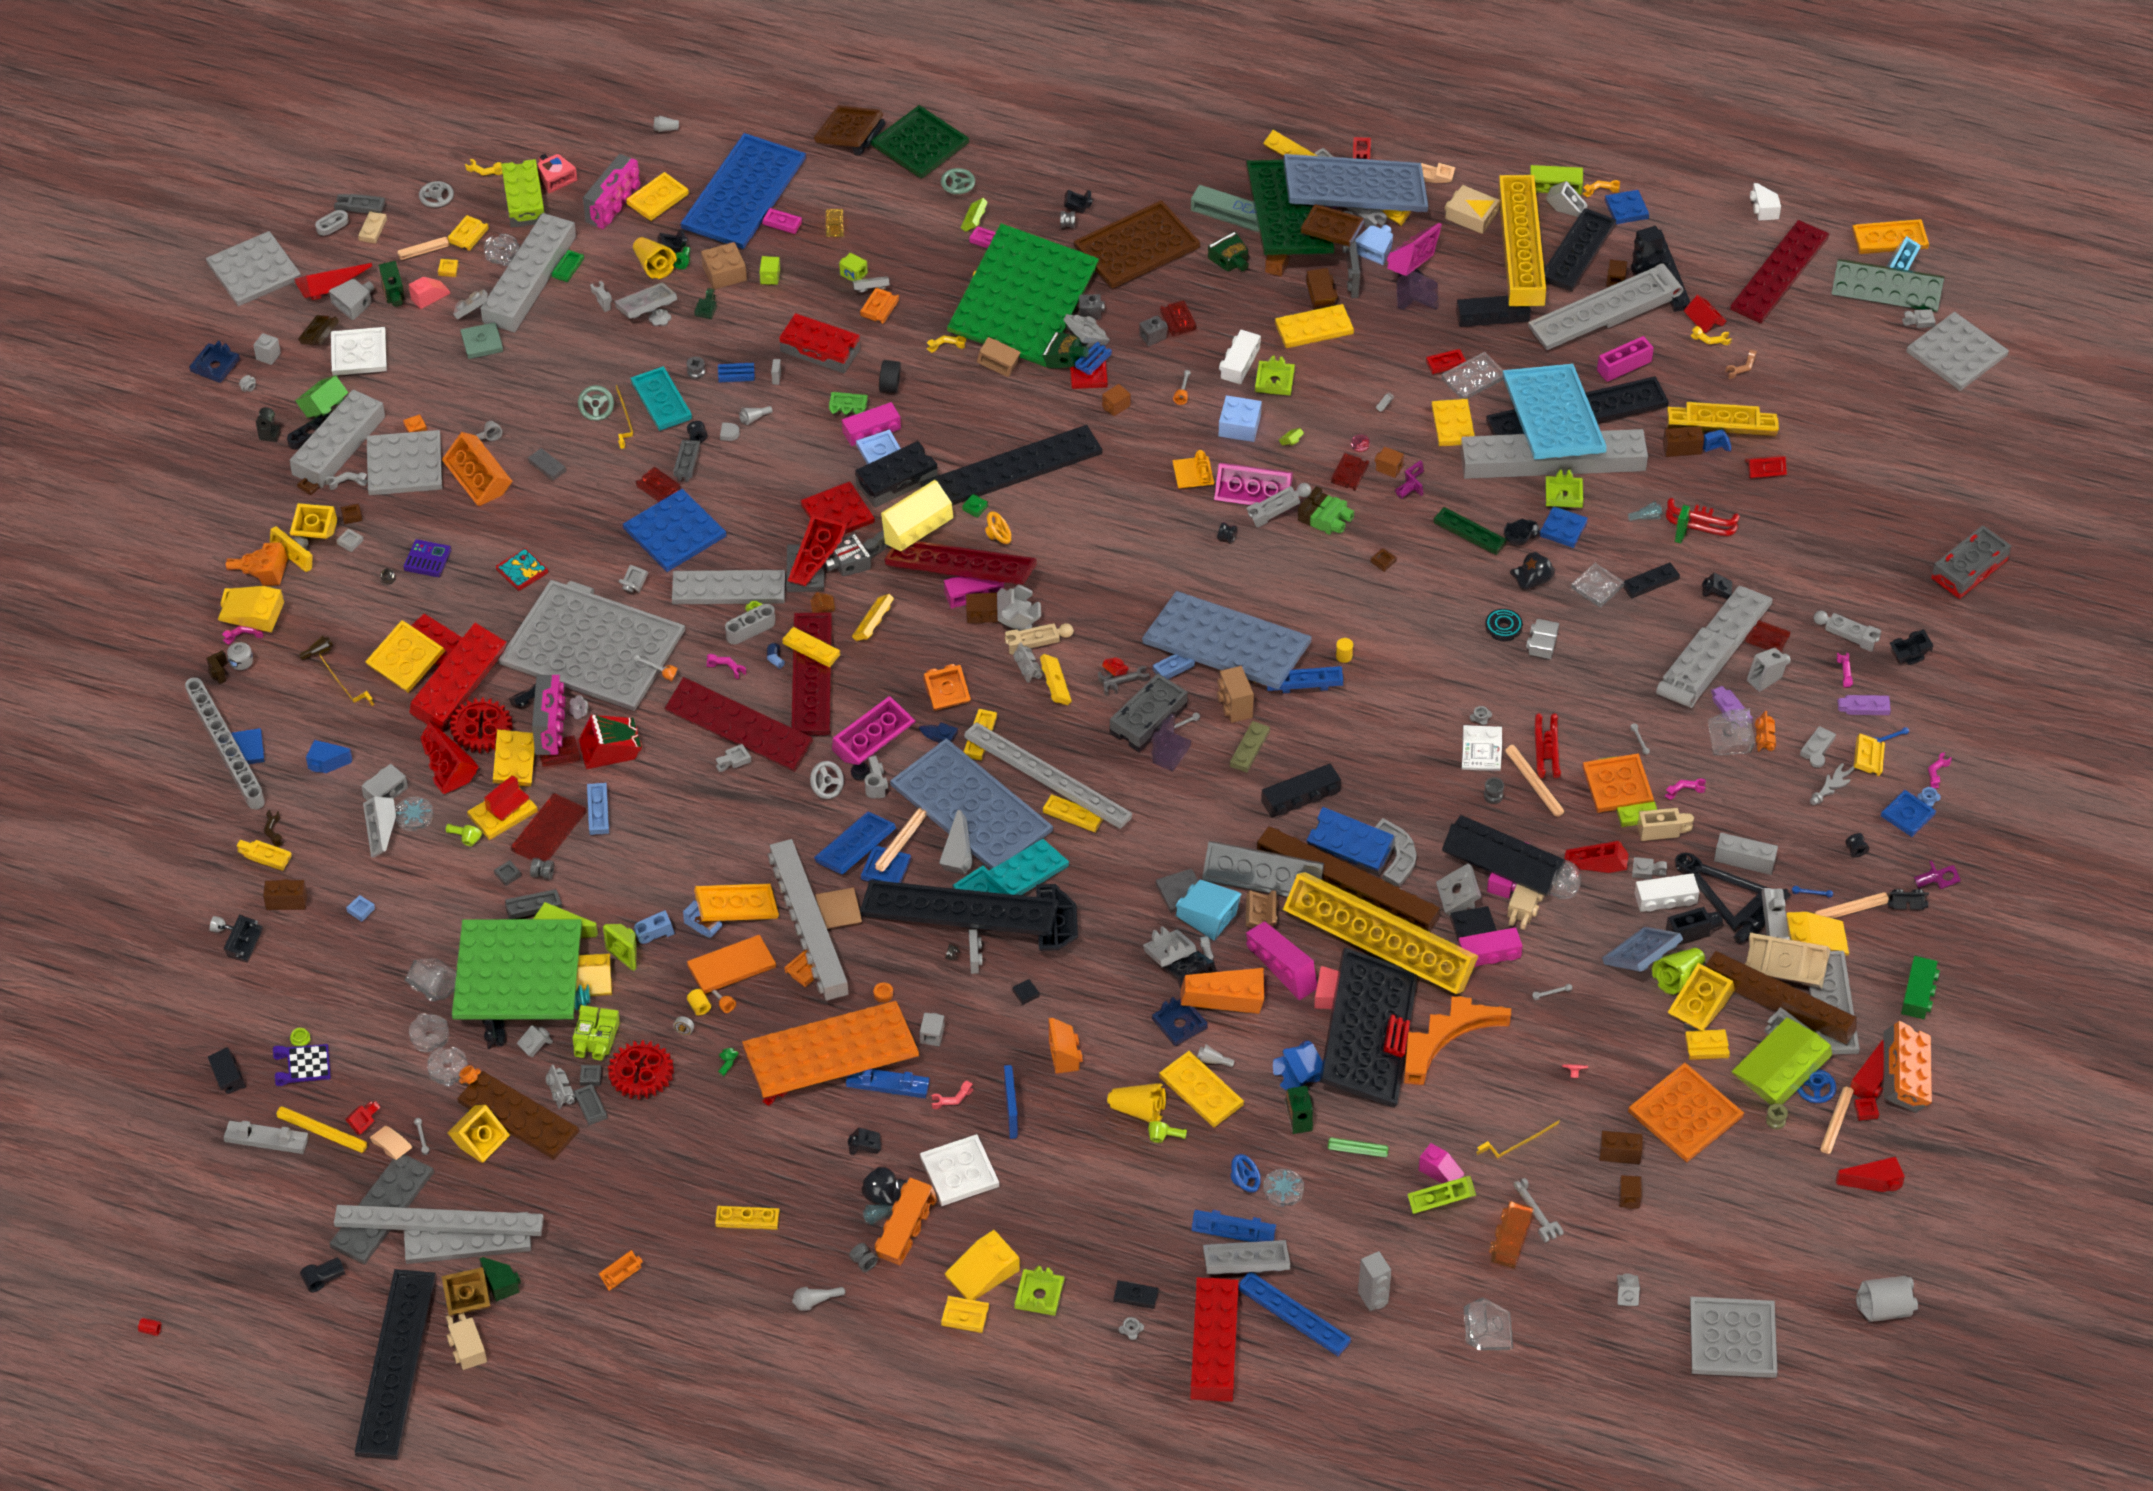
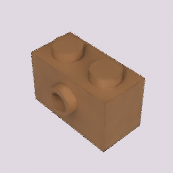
M988 337L979 351L977 363L1009 377L1018 363L1020 352Z

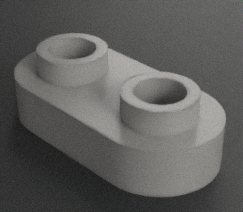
M336 210L319 219L315 224L317 233L326 236L348 224V215L343 210Z

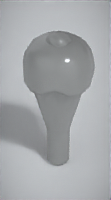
M807 1286L802 1287L794 1292L792 1303L800 1311L811 1310V1307L829 1298L844 1295L845 1289L839 1287L825 1290L808 1289Z

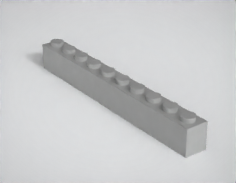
M790 839L771 844L770 853L767 854L770 865H774L773 873L775 879L779 878L780 880L778 882L780 892L785 893L784 902L786 907L791 909L789 910L791 921L796 922L794 924L797 936L801 935L802 950L807 951L805 955L808 965L812 964L811 972L813 978L818 980L816 984L819 994L823 993L825 1001L848 995L846 977L793 840Z

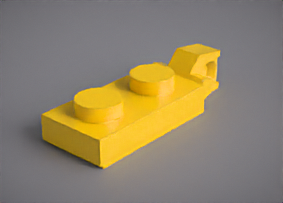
M240 840L237 844L238 852L243 854L244 857L281 871L284 870L292 857L290 851L258 840L251 843Z

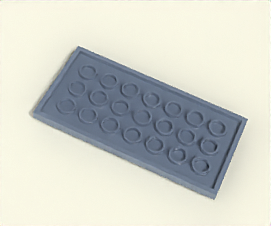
M1284 154L1283 162L1289 203L1415 212L1428 211L1421 163Z
M1176 591L1145 633L1142 641L1146 645L1178 654L1179 656L1220 670L1242 666L1247 679L1279 689L1311 643V636Z
M947 738L890 780V785L914 806L925 810V815L948 834L950 833L957 810L962 811L967 819L971 853L990 869L1043 839L1053 831V826Z

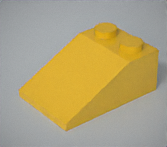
M266 586L231 588L218 621L272 633L284 604L282 592L280 589Z
M1809 912L1786 913L1790 940L1828 946L1830 951H1844L1845 956H1849L1843 921Z
M1698 963L1670 1007L1668 1014L1703 1032L1728 1002L1735 990L1732 980Z
M992 1230L977 1240L945 1272V1276L965 1299L975 1301L1020 1271L1019 1257L999 1234Z

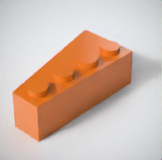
M1255 968L1185 975L1181 986V1005L1259 1014L1264 1002V969Z
M909 1178L908 1182L903 1184L900 1192L902 1195L899 1201H896L893 1205V1214L890 1220L887 1219L884 1224V1233L875 1243V1251L879 1258L901 1266L912 1247L913 1240L911 1238L918 1236L921 1230L922 1219L927 1220L930 1214V1204L935 1205L937 1202L933 1187L913 1178Z

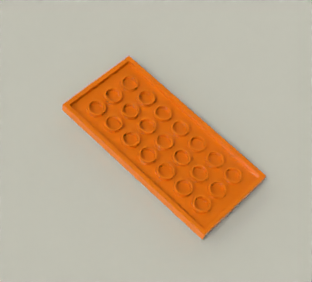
M897 1001L887 1002L742 1041L743 1049L763 1098L919 1056L918 1048Z

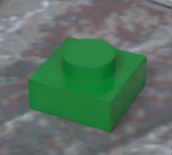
M972 494L962 505V510L978 518L988 507V501Z

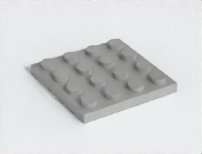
M270 231L206 258L207 264L237 306L294 283V278L301 277L298 269Z
M1953 312L1910 344L1906 352L1961 391L2008 355L2009 350L1959 314Z
M440 430L367 436L369 495L443 489Z
M1690 1297L1692 1374L1777 1377L1775 1301Z

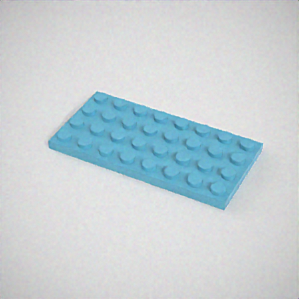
M1573 364L1503 370L1502 377L1534 459L1561 458L1564 456H1580L1606 452V443Z

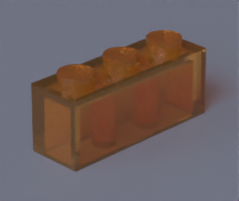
M1510 1201L1508 1207L1503 1208L1500 1218L1503 1220L1502 1225H1497L1495 1231L1497 1239L1496 1242H1491L1489 1253L1492 1254L1491 1262L1515 1269L1532 1221L1533 1207Z

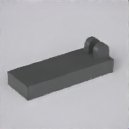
M682 440L674 467V476L677 477L678 481H682V477H685V482H689V479L692 478L700 450V441Z
M554 889L506 899L505 906L508 918L516 919L537 914L544 902L562 909V902L557 890Z

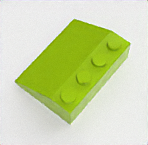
M1786 1017L1732 1070V1074L1768 1104L1783 1105L1810 1078V1075L1816 1072L1832 1056L1831 1045L1817 1033Z

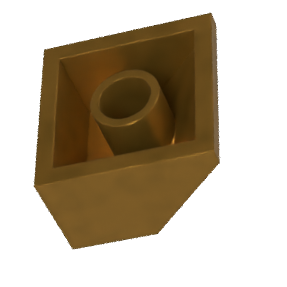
M483 1267L441 1276L449 1316L491 1307Z

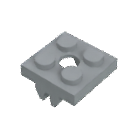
M1067 314L1063 319L1068 325L1067 329L1073 331L1080 338V341L1084 343V347H1088V350L1096 342H1099L1100 345H1107L1110 341L1105 335V331L1099 328L1096 320L1090 316L1083 317Z
M1466 864L1436 881L1444 911L1448 916L1453 912L1467 910V907L1474 909V902L1482 898L1473 867L1470 864ZM1461 884L1460 892L1453 893V887Z
M1163 926L1161 927L1160 935L1156 930H1153L1152 941L1143 945L1144 951L1161 967L1168 966L1174 961L1186 958L1196 952L1195 944L1178 929L1169 933Z

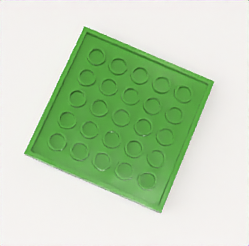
M581 919L462 920L452 1018L574 1019L582 929Z

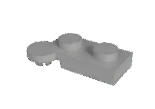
M1819 726L1802 748L1800 756L1810 759V764L1813 767H1822L1825 764V757L1823 755L1835 740L1836 734Z

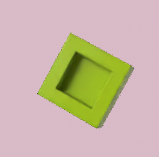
M1301 428L1291 429L1279 439V442L1282 446L1288 444L1292 446L1299 442V438L1304 433Z

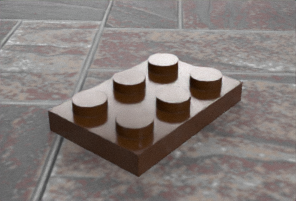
M1315 204L1301 227V233L1350 247L1364 224V218Z

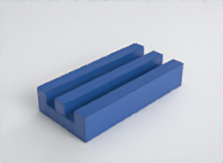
M1096 342L1089 349L1087 357H1080L1075 362V367L1090 375L1112 354V349H1106V346H1100V343Z
M754 363L718 364V382L755 381Z

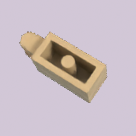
M1678 808L1639 812L1637 824L1641 841L1679 837L1680 833L1692 830L1694 817L1690 813L1679 814Z
M1517 884L1508 907L1507 917H1510L1509 926L1513 927L1517 919L1521 921L1520 928L1525 930L1532 917L1537 916L1539 905L1537 904L1538 901L1542 902L1544 895Z
M464 1313L458 1314L460 1322L454 1323L453 1318L447 1315L446 1320L450 1334H447L446 1337L449 1346H454L455 1348L453 1356L456 1364L460 1363L462 1369L465 1370L486 1363L485 1350L473 1318L466 1319Z

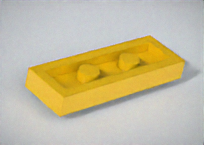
M277 526L271 528L270 543L281 542L288 558L305 572L312 570L313 555Z
M890 594L876 599L852 635L856 642L863 639L867 640L872 636L873 629L880 624L882 616L891 607L890 604L894 598Z
M795 627L782 639L784 645L828 667H831L840 656V650Z
M979 709L974 724L977 722L993 731L997 720V712ZM967 740L963 752L971 759L982 761L986 750Z
M1052 794L1043 807V813L1095 833L1103 821V818L1084 807Z

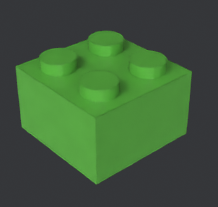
M334 375L318 381L298 397L295 402L307 418L313 416L317 418L320 415L324 416L332 410L331 406L334 404H340L345 399L344 396L348 394V391L338 377Z

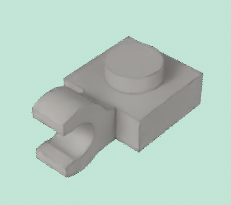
M599 281V287H594L593 284H590L591 292L597 297V302L604 312L611 310L610 302H612L610 293L604 290V283Z
M1932 309L1914 310V313L1911 311L1904 312L1905 318H1902L1903 325L1916 324L1917 328L1935 327L1936 322Z
M743 744L725 750V756L716 758L718 763L716 768L719 772L725 771L730 765L733 768H737L750 763L751 756Z
M1634 857L1632 878L1652 879V875L1664 877L1666 876L1667 862L1660 861L1653 864L1654 859Z

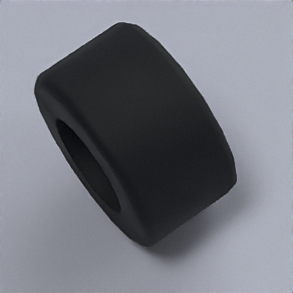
M892 360L882 361L879 378L880 392L897 393L901 362Z

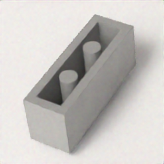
M1720 833L1714 862L1772 875L1778 846Z
M1380 1251L1362 1258L1360 1262L1358 1293L1369 1311L1381 1309L1389 1301L1392 1270Z

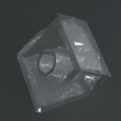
M1749 709L1729 710L1708 719L1714 756L1752 752L1755 741Z
M437 958L418 959L413 961L405 981L411 985L412 989L422 992L428 1000L435 1002L436 1000H445L455 991L456 971Z
M1483 1297L1464 1306L1465 1338L1467 1344L1479 1350L1513 1349L1509 1311Z

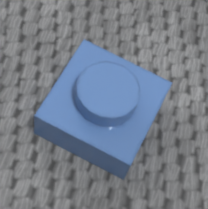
M359 895L346 909L349 914L362 922L375 910V906Z

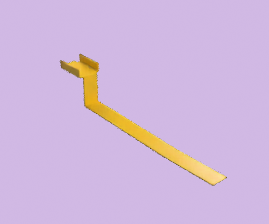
M616 385V391L622 403L628 421V425L631 431L629 433L618 434L620 440H618L620 448L625 449V442L623 438L633 437V430L622 397Z
M320 655L321 659L323 660L331 674L341 685V687L344 689L347 695L351 698L353 703L365 697L371 706L375 705L372 701V697L367 691L352 699L350 694L346 691V689L336 678V676L333 674V672L330 670V668Z
M1559 1121L1501 1154H1498L1488 1141L1477 1147L1479 1151L1476 1153L1479 1155L1490 1148L1495 1156L1500 1158L1559 1124Z

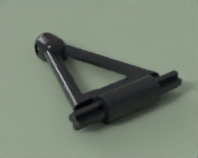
M1685 852L1676 856V868L1685 875L1694 873L1698 888L1735 932L1743 925L1734 935L1738 944H1743L1749 938L1750 933L1758 934L1766 926L1761 891L1768 887L1702 864L1701 860L1691 853ZM1700 873L1758 894L1734 916L1701 877ZM1786 888L1783 889L1785 902L1791 897V894L1788 893L1789 890Z

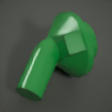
M684 247L682 252L675 254L676 262L674 261V266L682 270L688 267L690 263V257H688L690 253L689 247Z
M734 1048L722 1050L719 1057L725 1063L718 1070L720 1075L725 1076L729 1071L733 1061L739 1055L738 1051H734Z

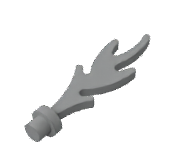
M1844 764L1839 765L1832 780L1830 775H1827L1823 789L1820 793L1815 792L1812 795L1810 803L1812 805L1820 804L1824 796L1834 794L1835 791L1830 789L1841 788L1849 784L1851 780H1843V778L1854 771V765L1845 772L1841 771Z

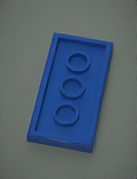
M868 811L814 857L815 861L843 875L896 829L895 824Z

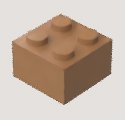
M735 242L701 251L702 267L713 290L747 281L746 265Z
M1242 666L1220 671V679H1217L1219 688L1217 698L1219 702L1223 703L1224 715L1229 717L1231 723L1253 718L1254 693Z

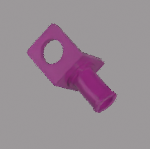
M1420 460L1404 471L1406 482L1395 489V493L1400 499L1413 490L1420 496L1423 495L1422 484L1416 479L1417 476L1424 472L1423 462ZM1416 468H1418L1417 472H1415L1414 474H1412V472H1413Z
M1929 861L1931 866L1929 872L1914 876L1918 888L1935 882L1938 884L1939 889L1961 881L1954 865L1937 871L1933 861ZM1951 872L1954 874V877L1946 881L1943 879V875Z

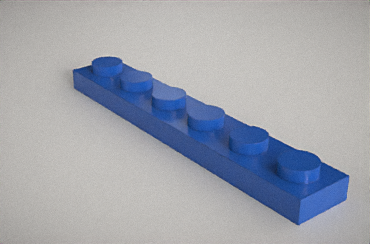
M1249 1272L1238 1284L1240 1292L1336 1356H1339L1351 1343L1349 1336L1254 1273Z

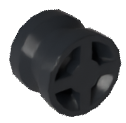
M692 421L687 425L690 440L702 443L707 439V431L702 421Z
M1222 522L1217 539L1221 541L1227 540L1228 543L1232 544L1238 527L1235 525L1229 526L1227 523Z
M1861 833L1853 834L1845 841L1847 847L1850 848L1852 857H1861L1869 851V846L1864 842L1865 838Z

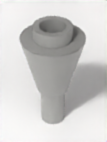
M772 407L741 408L739 413L740 421L745 425H749L762 417V415L772 413Z
M1206 1044L1204 1047L1200 1046L1197 1058L1206 1064H1223L1233 1067L1235 1061L1224 1057Z

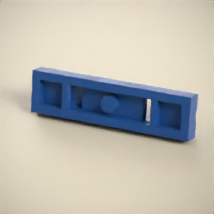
M1342 666L1291 670L1279 689L1267 686V691L1282 690L1284 694L1290 693V689L1320 687V691H1326L1329 686H1343Z
M869 1069L848 1075L846 1087L926 1099L930 1078L915 1076L912 1072H904L902 1074Z
M1195 1210L1193 1214L1192 1231L1248 1242L1274 1241L1276 1225L1261 1222V1218L1253 1217V1220L1221 1215V1211L1212 1210V1213Z

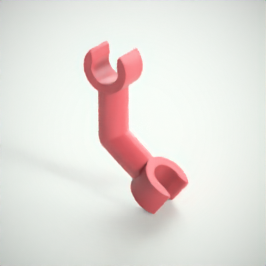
M966 1080L955 1097H942L940 1094L931 1095L932 1100H939L938 1103H931L932 1108L939 1109L943 1105L960 1104L966 1095L968 1096L972 1093L973 1088L971 1087L973 1084Z

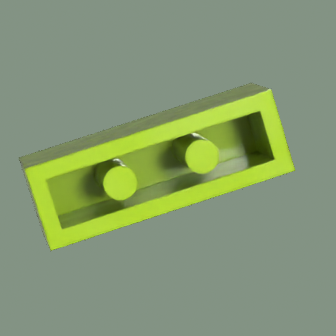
M1531 165L1530 175L1535 177L1536 193H1549L1551 187L1567 181L1579 195L1582 194L1583 168Z

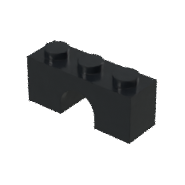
M1656 225L1636 232L1635 247L1632 253L1633 261L1631 264L1633 274H1641L1660 264L1654 252L1662 250L1664 237Z

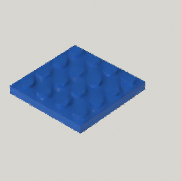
M683 489L623 523V529L666 572L727 537L726 531Z

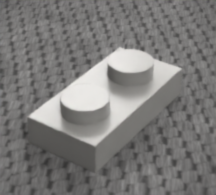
M887 276L852 281L853 289L858 292H866L868 288L873 287L885 289V286L890 285Z
M483 289L479 292H473L466 300H460L455 305L453 315L458 320L486 303L488 293Z
M969 930L971 974L979 973V965H982V953H978V949H982L981 937H977V930Z

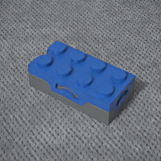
M1322 807L1317 818L1318 824L1315 830H1311L1306 840L1307 844L1313 845L1318 850L1329 853L1341 861H1346L1358 869L1380 877L1394 848V835Z

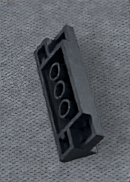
M1460 815L1454 824L1451 823L1442 847V851L1546 897L1555 885L1556 878L1565 865V859L1463 815Z

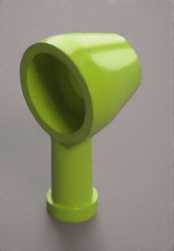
M447 824L446 833L462 835V843L467 846H473L482 835L481 830L471 825L458 827Z
M1152 1121L1148 1126L1150 1140L1155 1143H1162L1166 1135L1181 1137L1182 1139L1186 1137L1187 1129L1172 1128L1163 1122Z

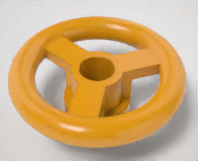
M989 512L987 514L988 526L985 528L987 536L991 540L997 539L1002 544H1009L1012 536L1008 524L997 512Z

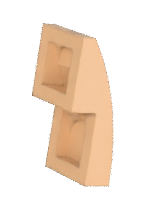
M1421 163L1424 182H1452L1455 167L1438 163L1437 167Z
M384 1126L370 1137L373 1144L383 1148L386 1155L396 1160L412 1148L401 1135L388 1126Z

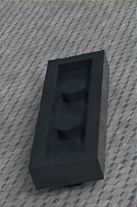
M1669 562L1622 581V587L1629 597L1633 599L1679 580L1680 574Z

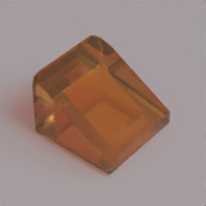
M816 592L810 600L812 613L835 611L832 595Z

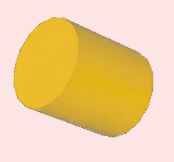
M1341 638L1336 644V659L1339 662L1347 663L1353 657V642L1348 638Z
M695 989L687 995V1001L696 1015L701 1016L709 1012L711 1004L701 989Z

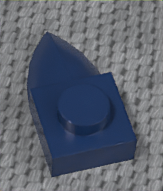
M941 722L939 726H919L924 736L938 743H941L946 738L953 742L958 734V728Z

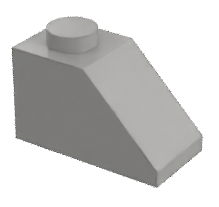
M1567 181L1551 187L1546 197V200L1556 211L1579 217L1583 209L1588 206Z

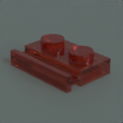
M1185 301L1168 304L1167 307L1160 306V313L1172 336L1175 333L1182 334L1196 330L1197 325Z
M1344 453L1331 478V483L1345 488L1351 487L1356 491L1369 466V461H1362L1359 457Z
M655 466L644 474L642 479L636 481L638 488L658 502L681 490L679 483Z
M1758 620L1757 624L1747 634L1745 642L1765 650L1776 648L1782 653L1791 632Z
M575 735L562 738V747H559L557 755H540L542 767L580 760Z

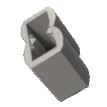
M1537 619L1536 624L1531 625L1530 635H1532V638L1528 637L1526 648L1529 649V655L1547 659L1552 658L1559 623Z

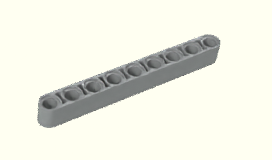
M193 677L188 679L185 687L189 700L247 805L255 810L262 808L265 804L262 789L204 684L199 678Z

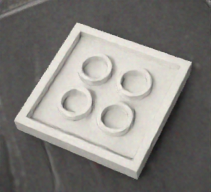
M385 327L331 331L332 375L387 371Z
M977 1134L920 1153V1159L941 1206L999 1187L998 1178Z

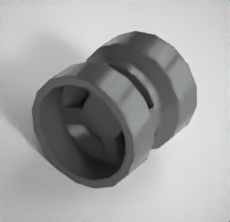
M1496 777L1487 779L1484 787L1485 801L1490 804L1500 803L1503 798L1504 782Z
M533 858L530 876L534 878L540 876L551 880L554 872V861H541L539 858Z
M865 1243L855 1246L849 1254L850 1259L853 1262H857L858 1267L863 1272L871 1270L878 1262V1257L869 1251V1247Z

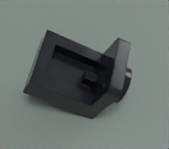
M1067 190L1065 193L1064 207L1083 214L1086 208H1089L1092 204L1090 190H1087L1084 196Z
M679 229L676 236L659 233L657 237L658 243L671 248L674 253L681 252L687 242L683 229Z
M1716 573L1711 574L1702 582V595L1705 597L1711 592L1725 599L1732 595V581Z
M858 1127L848 1138L849 1153L854 1155L858 1150L877 1154L881 1150L880 1133Z

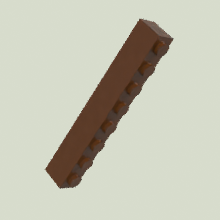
M1715 951L1705 965L1707 968L1732 980L1735 987L1734 992L1776 1012L1781 1007L1802 1024L1847 1045L1857 1030L1856 1016L1720 952Z

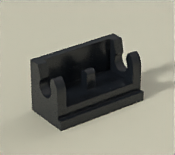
M239 914L224 946V951L228 957L248 963L263 930V927L258 925V921Z
M228 1047L208 1056L221 1090L226 1089V1094H230L241 1088H246L236 1059Z

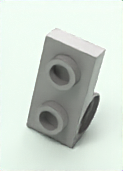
M876 756L869 757L870 774L865 777V793L869 798L886 797L885 789H888L886 777H882V774H884L883 765L878 763Z

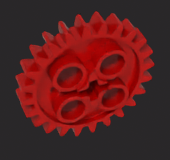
M482 697L481 702H478L476 698H474V703L467 700V706L460 704V710L455 709V715L451 716L452 721H450L453 740H457L458 746L463 744L464 750L470 747L471 753L475 749H478L479 754H481L482 749H485L487 753H489V748L495 751L497 729L508 731L513 729L512 716H510L509 710L505 711V705L499 707V701L493 704L492 698L488 702H485L484 697ZM484 712L482 725L483 734L482 738L479 739L480 713Z
M644 1040L641 1041L640 1045L636 1041H633V1046L626 1043V1049L624 1050L619 1047V1054L613 1053L614 1059L609 1060L608 1076L609 1080H611V1085L615 1086L616 1092L621 1090L622 1096L629 1093L630 1099L634 1095H637L638 1100H640L641 1095L648 1099L650 1093L656 1096L657 1090L663 1092V1086H669L668 1081H672V1074H674L673 1060H671L670 1053L666 1054V1048L660 1049V1044H656L653 1047L652 1041L648 1045H645Z

